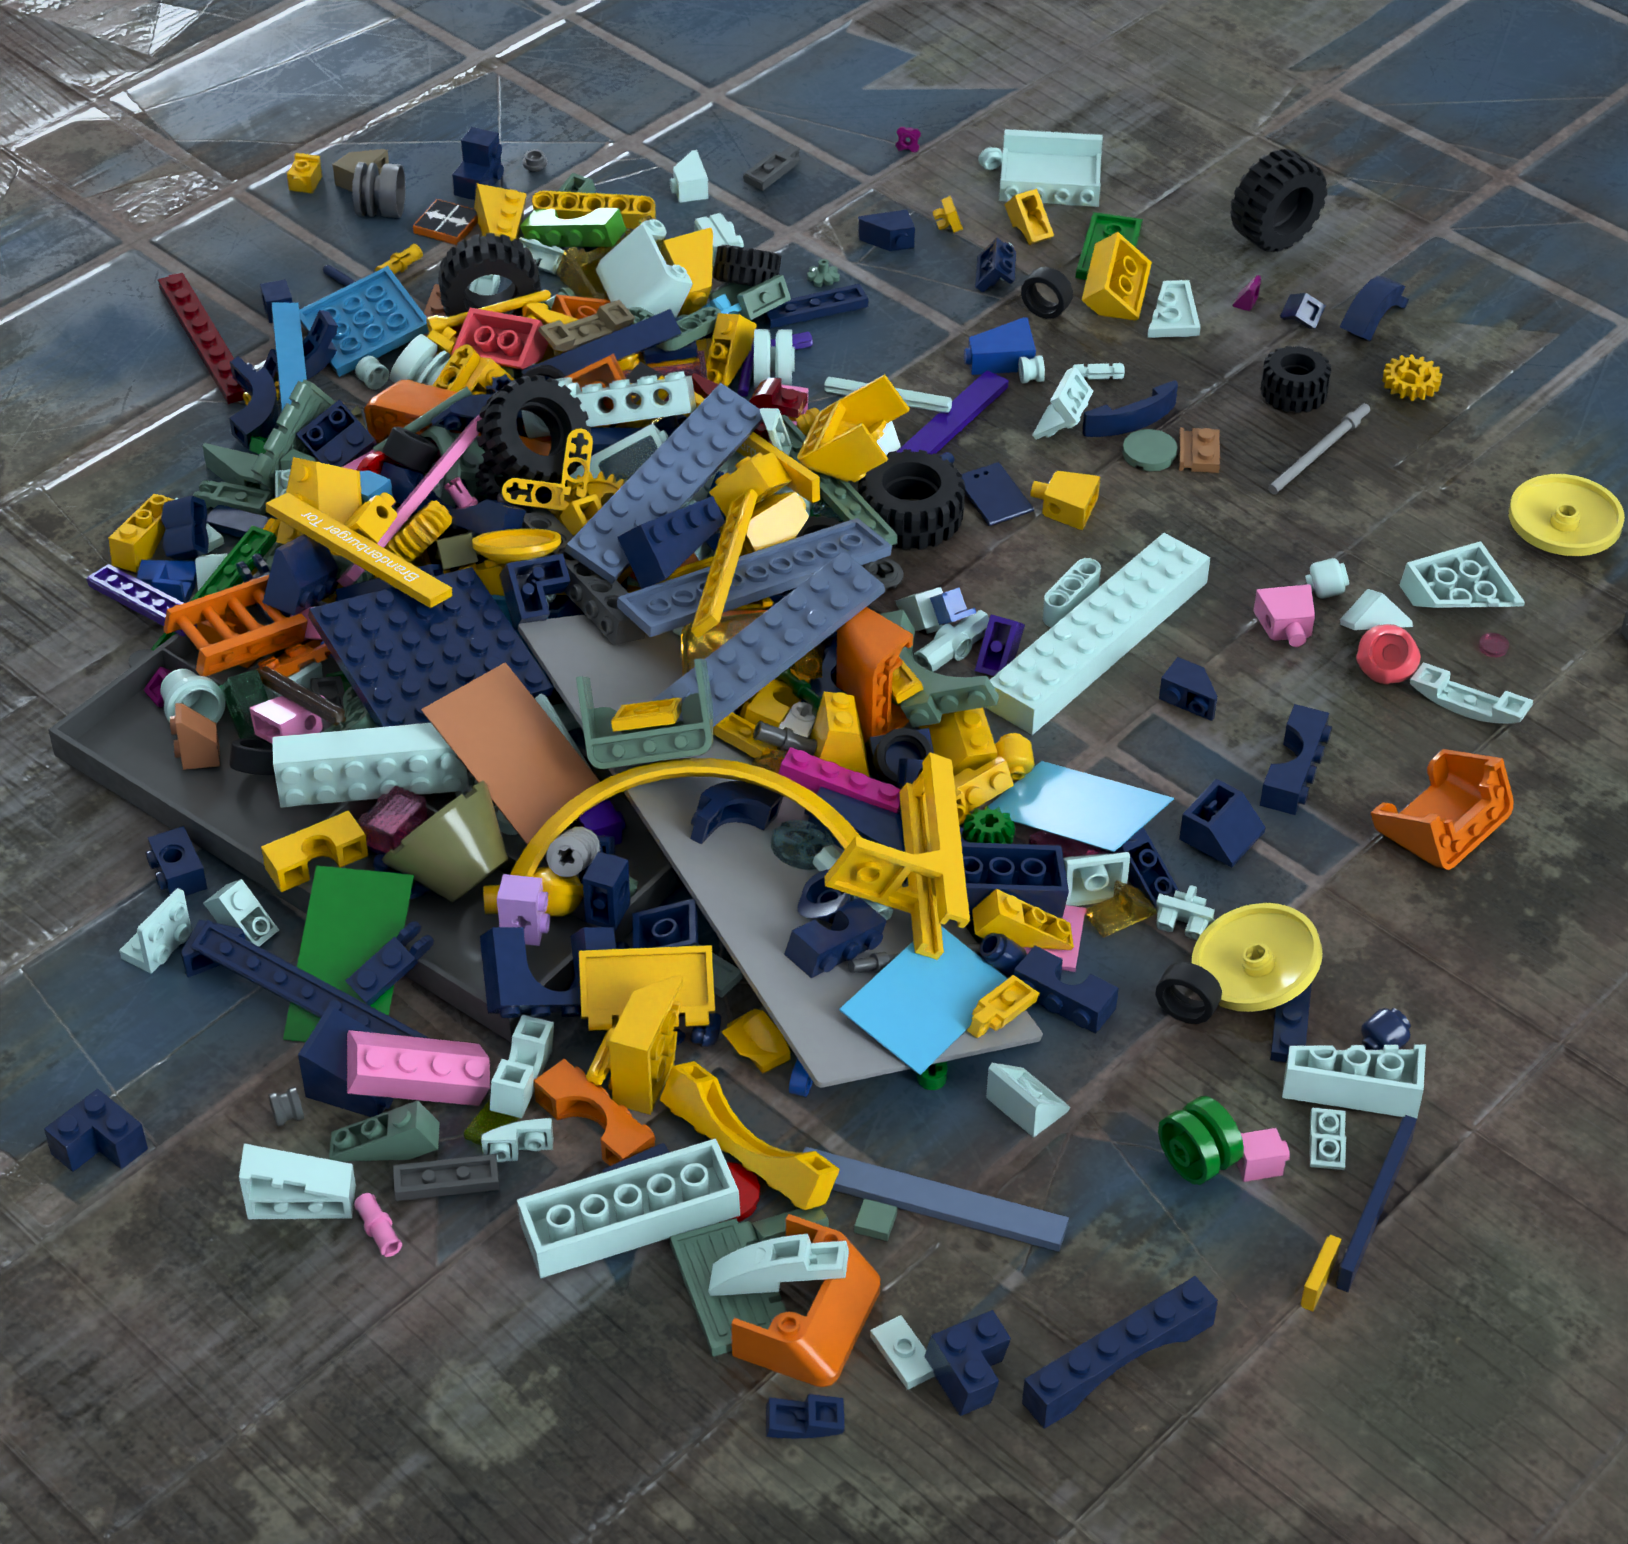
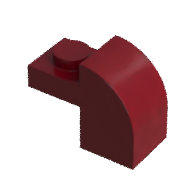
M768 378L758 385L749 402L759 409H779L781 415L799 418L808 402V393L783 388L782 378Z

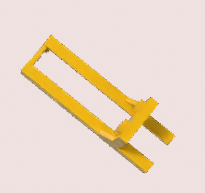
M930 752L922 762L923 771L913 784L907 782L899 792L905 852L855 836L824 877L826 887L911 913L915 953L938 960L944 953L941 924L945 925L951 919L957 921L958 927L964 929L970 921L952 760ZM908 878V886L899 888L904 880Z

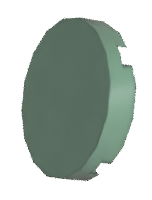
M1143 429L1130 433L1125 438L1122 454L1124 459L1135 468L1138 465L1143 467L1145 471H1160L1173 464V460L1177 456L1178 447L1176 441L1169 434L1159 430Z

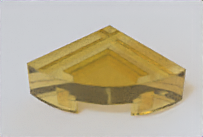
M773 750L770 754L756 757L751 765L765 768L778 774L781 763L786 756V751Z

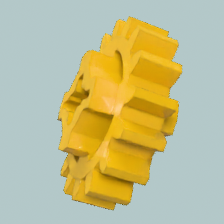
M1400 355L1399 360L1392 358L1390 364H1385L1382 382H1385V389L1391 388V394L1398 393L1401 399L1409 396L1411 401L1418 397L1421 400H1425V395L1433 397L1434 392L1439 391L1442 373H1439L1440 367H1433L1434 362H1425L1424 357L1415 359L1414 355H1410L1407 358Z

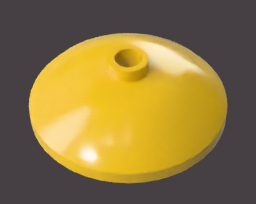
M544 529L499 530L484 533L472 539V547L477 553L493 562L502 564L545 557L556 550L561 544V535L559 533Z

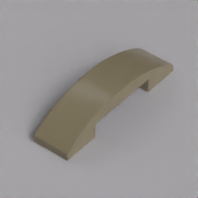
M616 300L600 306L594 315L565 325L558 320L539 327L538 331L555 350L570 351L627 327L634 322L635 317L620 300Z

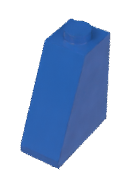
M1028 317L969 337L968 348L964 349L965 365L969 364L971 375H980L986 370L994 374L1019 372L1020 357L1033 359L1036 356V348Z

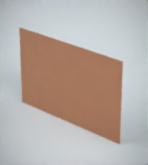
M506 662L421 709L478 783L483 780L488 785L492 801L526 844L529 843L545 822L567 802L587 788L600 782Z

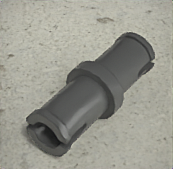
M759 721L753 732L754 740L776 746L777 750L781 752H786L791 747L805 751L813 756L817 748V741L815 739L795 734L792 729L787 727L781 729Z

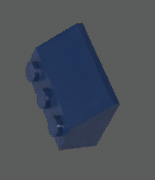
M305 534L276 548L262 603L295 616L332 595L338 586V578H336L338 566L329 548Z

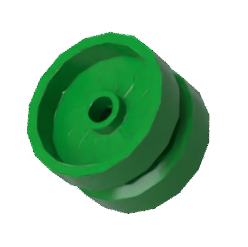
M1199 1096L1189 1102L1182 1110H1176L1159 1122L1158 1136L1166 1158L1178 1174L1192 1184L1202 1185L1217 1175L1219 1170H1226L1243 1158V1140L1235 1121L1218 1101L1209 1096Z

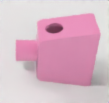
M1310 584L1256 590L1254 613L1271 640H1288L1291 646L1299 647L1306 642V638L1312 635L1315 613Z
M284 696L249 708L255 735L273 744L272 737L320 733L323 729L319 716Z

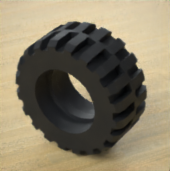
M1289 149L1272 151L1269 156L1264 155L1259 158V162L1254 163L1249 168V172L1241 178L1239 187H1236L1234 191L1235 197L1231 200L1230 206L1232 210L1230 215L1235 230L1257 247L1267 252L1283 251V248L1288 249L1293 246L1294 242H1299L1303 239V235L1306 232L1309 233L1313 228L1312 225L1315 220L1319 219L1320 211L1325 205L1324 198L1327 196L1326 178L1320 168L1297 152Z
M486 233V236L480 237L479 234L471 236V239L468 241L463 239L457 243V248L452 247L447 252V257L443 258L440 264L441 270L438 274L440 297L447 317L468 312L470 308L479 309L541 291L538 266L531 251L526 247L523 248V243L516 239L511 241L510 236L503 234L500 237L495 236L494 233ZM485 275H500L512 281V284L506 290L494 295L477 294L467 288L472 281ZM522 308L504 312V314L523 316Z
M534 375L531 378L529 376L520 377L494 393L487 400V404L482 407L479 413L482 419L477 422L476 429L477 432H481V436L477 438L478 446L484 449L485 453L482 456L485 462L489 461L492 464L491 470L496 476L498 474L504 476L502 479L504 482L511 478L550 483L561 481L567 436L571 431L579 428L585 429L591 434V427L586 424V421L589 419L587 412H583L580 407L582 402L578 397L574 398L570 394L572 390L566 385L558 386L559 381L553 378L545 381V377L542 375ZM519 410L534 413L548 427L551 436V450L548 456L534 453L520 439L516 425ZM578 434L577 438H572L571 443L576 444V453L569 452V458L579 457L585 460V455L580 454L582 446L587 445L588 442L583 439V434ZM578 462L571 463L568 466V474L574 473L581 464ZM527 484V487L532 489L533 485Z
M904 449L903 452L898 453L892 451L887 454V462L866 472V475L859 480L858 493L897 534V544L892 545L894 549L902 547L903 550L911 551V548L924 550L927 546H938L942 543V540L947 541L961 526L964 514L965 483L959 470L956 467L954 468V465L947 459L942 460L940 455L935 453L933 455L927 454V451L924 450L912 452L911 449ZM902 499H919V500H917V501H908V500H902Z

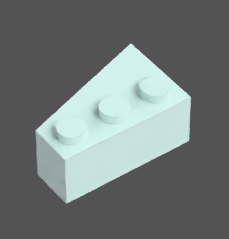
M244 1144L239 1180L248 1219L352 1218L356 1188L352 1164Z

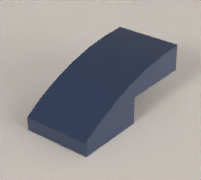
M808 1394L805 1402L769 1397L766 1403V1437L791 1439L819 1438L843 1434L845 1430L844 1398Z

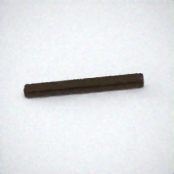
M264 666L262 670L258 669L256 671L259 683L327 722L338 726L340 722L344 723L346 721L343 708L272 668Z

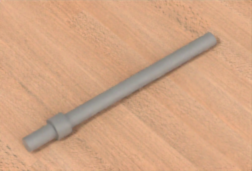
M1363 403L1354 412L1347 413L1336 428L1268 486L1269 492L1277 494L1347 431H1353L1360 424L1361 419L1370 412L1369 405Z

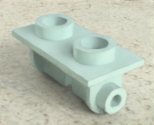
M519 238L520 242L523 243V248L526 247L531 251L536 263L538 264L539 260L541 261L538 266L540 270L557 275L564 271V266H571L563 249L557 246L549 247L543 245L535 239Z

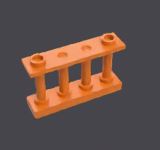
M269 575L251 579L237 586L167 609L163 631L169 634L180 629L183 630L199 650L196 671L200 676L206 677L290 647L298 642H304L308 620L302 613L292 617H285L279 609L262 603ZM259 603L274 623L260 626L245 607ZM233 611L249 632L235 635L221 619L220 615ZM207 620L224 641L209 644L194 624Z

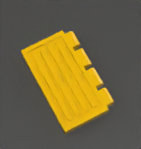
M712 945L579 951L581 1019H588L589 1031L610 1030L612 1027V1017H618L619 1021L633 991L675 975L683 976L682 988L674 1001L681 1002L680 1013L677 1016L675 1027H679L680 1014L685 1015V1027L709 1026V1013H715Z

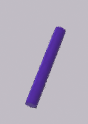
M754 339L751 351L744 360L741 371L738 395L743 397L748 395L754 365Z

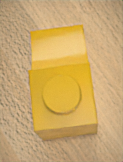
M1037 189L1014 195L1004 204L1012 227L1020 229L1028 245L1051 239L1054 236Z

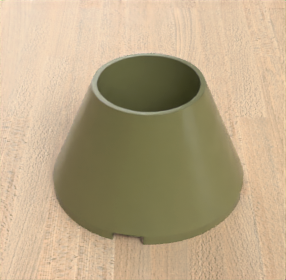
M483 780L474 785L472 790L466 795L461 794L401 840V845L394 850L391 849L382 858V861L385 865L401 874L414 875L413 881L450 902L459 899L508 860L488 785Z

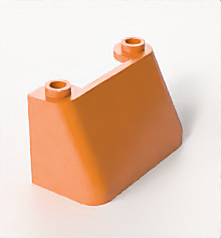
M399 380L372 397L365 406L364 413L368 432L377 443H381L390 435L393 427L404 428L457 392L411 380ZM432 423L429 424L428 426L424 427L423 429H421L420 431H418V432L415 433V434L420 435L426 428H428L430 425H432ZM449 430L450 432L462 433L461 431Z
M865 607L837 629L836 686L847 692V695H854L865 743L869 737L885 735L894 729L904 727L909 722L901 706L898 707L892 703L893 672L903 664V660L899 658L904 646L907 648L913 646L912 633L868 607Z
M1442 749L1434 756L1427 767L1430 787L1399 814L1395 805L1385 802L1381 803L1371 812L1376 830L1434 867L1451 870L1506 821L1512 813L1514 800L1503 758Z

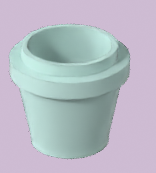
M177 669L169 673L162 681L160 691L164 700L165 716L169 723L170 716H175V703H182L216 724L222 717L225 709V696L221 688L212 679L199 676L188 669Z

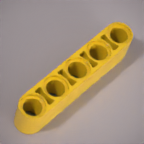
M539 191L532 197L533 211L534 209H556L558 218L564 220L585 216L597 208H619L626 229H636L646 220H656L655 202L648 196Z

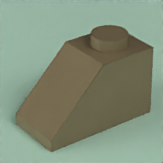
M377 149L347 153L333 163L335 185L352 192L354 171L358 162L366 163L367 167H369L370 163H375L380 175L383 165L389 164L388 150Z

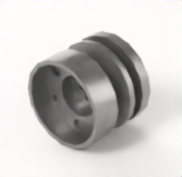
M363 162L356 164L352 182V198L357 216H365L366 212H368L370 217H374L378 206H380L383 217L400 218L402 216L405 204V173L401 164H384L380 175L375 163H370L369 167Z

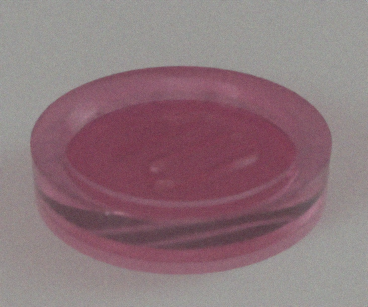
M1487 633L1480 638L1479 649L1487 656L1500 657L1508 651L1509 642L1500 634Z

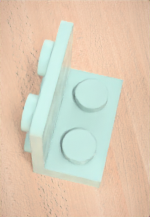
M1076 367L1070 368L1065 372L1050 400L1052 404L1045 410L1032 435L1035 440L1044 436L1046 438L1051 437L1058 430L1065 427L1070 429L1079 423L1080 416L1088 406L1093 390Z
M177 888L137 928V933L119 950L121 959L152 974L161 964L168 960L170 954L181 943L188 940L192 933L183 890Z

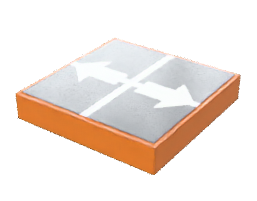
M436 199L413 225V233L457 245L478 223L477 212L469 207Z

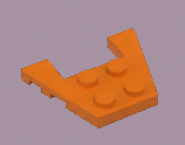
M308 639L303 643L298 642L284 650V654L276 658L270 656L258 663L259 668L253 671L258 678L256 671L258 669L262 670L264 666H268L288 677L301 671L302 667L312 662L319 663L327 659L331 652L325 643L320 645L323 640Z

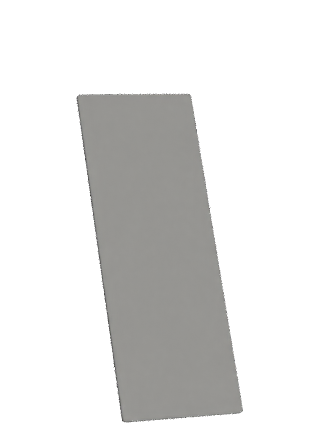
M586 615L551 618L518 625L520 635L582 729L583 724L576 677L584 676L590 678L594 708L610 707L618 711L621 705L653 700L695 667L694 659H705L709 656L705 647L700 653L690 650L688 646L689 640L673 633V630L653 637L645 634L644 639L614 645ZM713 735V744L708 752L702 755L684 757L738 761L765 768L777 774L779 773V771L770 768L768 763H762L761 760L750 757L745 752L724 742L715 735ZM643 764L609 768V771L612 775ZM679 777L654 781L623 791L816 1086L823 1088L911 1069L839 1010L878 973H873L872 970L851 973L848 969L849 961H845L827 973L823 972L810 978L784 955L792 930L815 919L803 917L797 911L806 882L813 875L820 872L813 864L808 863L805 851L817 846L823 848L833 845L841 854L844 852L840 847L806 828L809 816L804 814L805 809L783 796L778 816L764 831L746 823H726L719 826L702 844H699L690 838L694 827L691 825V820L697 810L701 793L716 784L738 780L717 777ZM800 833L812 837L813 841L800 846L784 839V835ZM782 843L796 849L800 862L795 863L784 857L779 851L778 845ZM797 847H800V848L805 847V848H804V849L802 850V852H801L800 849H798ZM908 878L906 884L902 883V887L908 886ZM892 908L893 913L886 922L881 943L873 950L868 949L858 954L854 959L867 958L872 953L886 952L888 955L901 953L913 942L911 913ZM815 919L823 927L831 929L832 923L829 924L826 921ZM949 919L945 925L941 924L943 928L963 944L977 943L966 927L964 929L958 927L957 921ZM1025 1010L1003 1028H999L997 1031L989 1028L979 1038H976L966 1030L932 1064L1039 1042L1043 1033L1027 1010Z

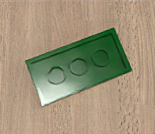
M1093 212L1075 278L1087 279L1095 244L1116 232H1119L1136 248L1143 219Z

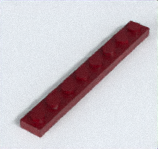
M183 272L158 279L160 290L226 402L231 404L244 400L243 393L246 391L232 378L230 361L234 357Z

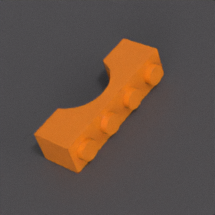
M566 1059L561 1060L534 1080L536 1102L557 1121L569 1117H583L591 1119L603 1127L605 1132L601 1137L602 1160L609 1166L655 1146V1135L647 1125H641L632 1117L630 1111L624 1105H618L614 1102L602 1086H596L594 1083L588 1082L584 1071L578 1066L574 1067Z

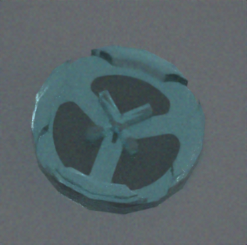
M787 820L781 823L780 827L774 829L771 837V848L775 856L783 863L803 870L817 869L813 865L815 855L823 847L834 846L831 836L825 830L822 833L817 830V825L803 820Z

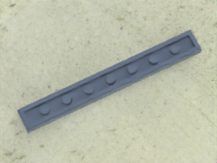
M806 1146L803 1152L816 1151L840 1169L832 1188L834 1191L896 1206L907 1211L1054 1251H1060L1068 1227L1069 1217Z

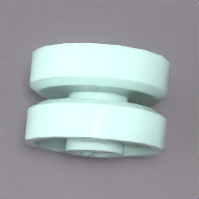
M755 329L754 388H757L762 381L771 378V372H775V378H782V385L792 386V372L795 371V347H792V330L779 329L776 333V346H771V333L769 330Z

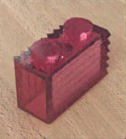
M397 785L387 794H382L378 798L376 806L369 813H363L358 820L359 826L365 833L367 845L384 853H388L391 849L394 850L400 846L401 840L427 820L426 799L423 796L420 797L418 794L415 795L413 792L404 790L402 787L399 788Z

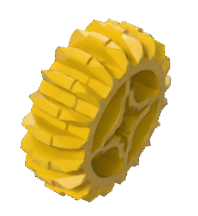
M437 500L431 501L406 521L384 548L410 563L444 533L451 525L453 517L444 505H441Z

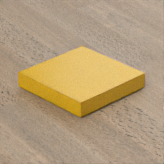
M682 698L621 705L611 720L613 732L675 724L682 712Z

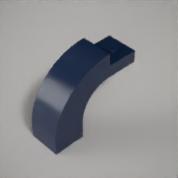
M1384 276L1374 277L1357 294L1346 312L1340 328L1371 341L1381 318L1390 307L1397 305L1405 309L1409 301L1408 298L1401 296L1405 285Z
M238 356L230 361L232 378L252 398L246 407L229 419L232 435L249 450L251 436L267 438L274 428L278 417V401L273 378L267 369L263 367L256 371L252 364H246Z

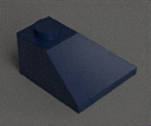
M694 899L633 913V948L698 946L697 904Z

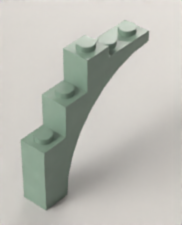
M904 610L880 614L912 633L914 641L915 628ZM904 646L899 657L921 681L923 690L899 704L892 698V703L901 705V709L912 727L940 723L942 714L997 705L999 695L987 676L965 678L934 673L914 661L913 646L910 648Z

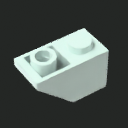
M242 879L226 884L203 903L217 923L241 928L245 934V939L259 947L279 931L278 927Z

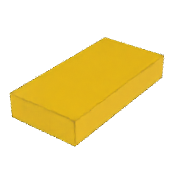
M1333 1235L1327 1236L1304 1285L1301 1299L1302 1308L1314 1311L1337 1261L1341 1238Z

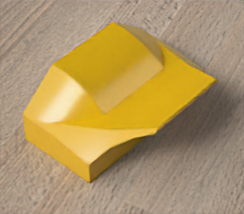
M753 1009L728 1023L727 1028L721 1031L739 1055L750 1058L762 1074L790 1060V1050L782 1033L763 1010Z

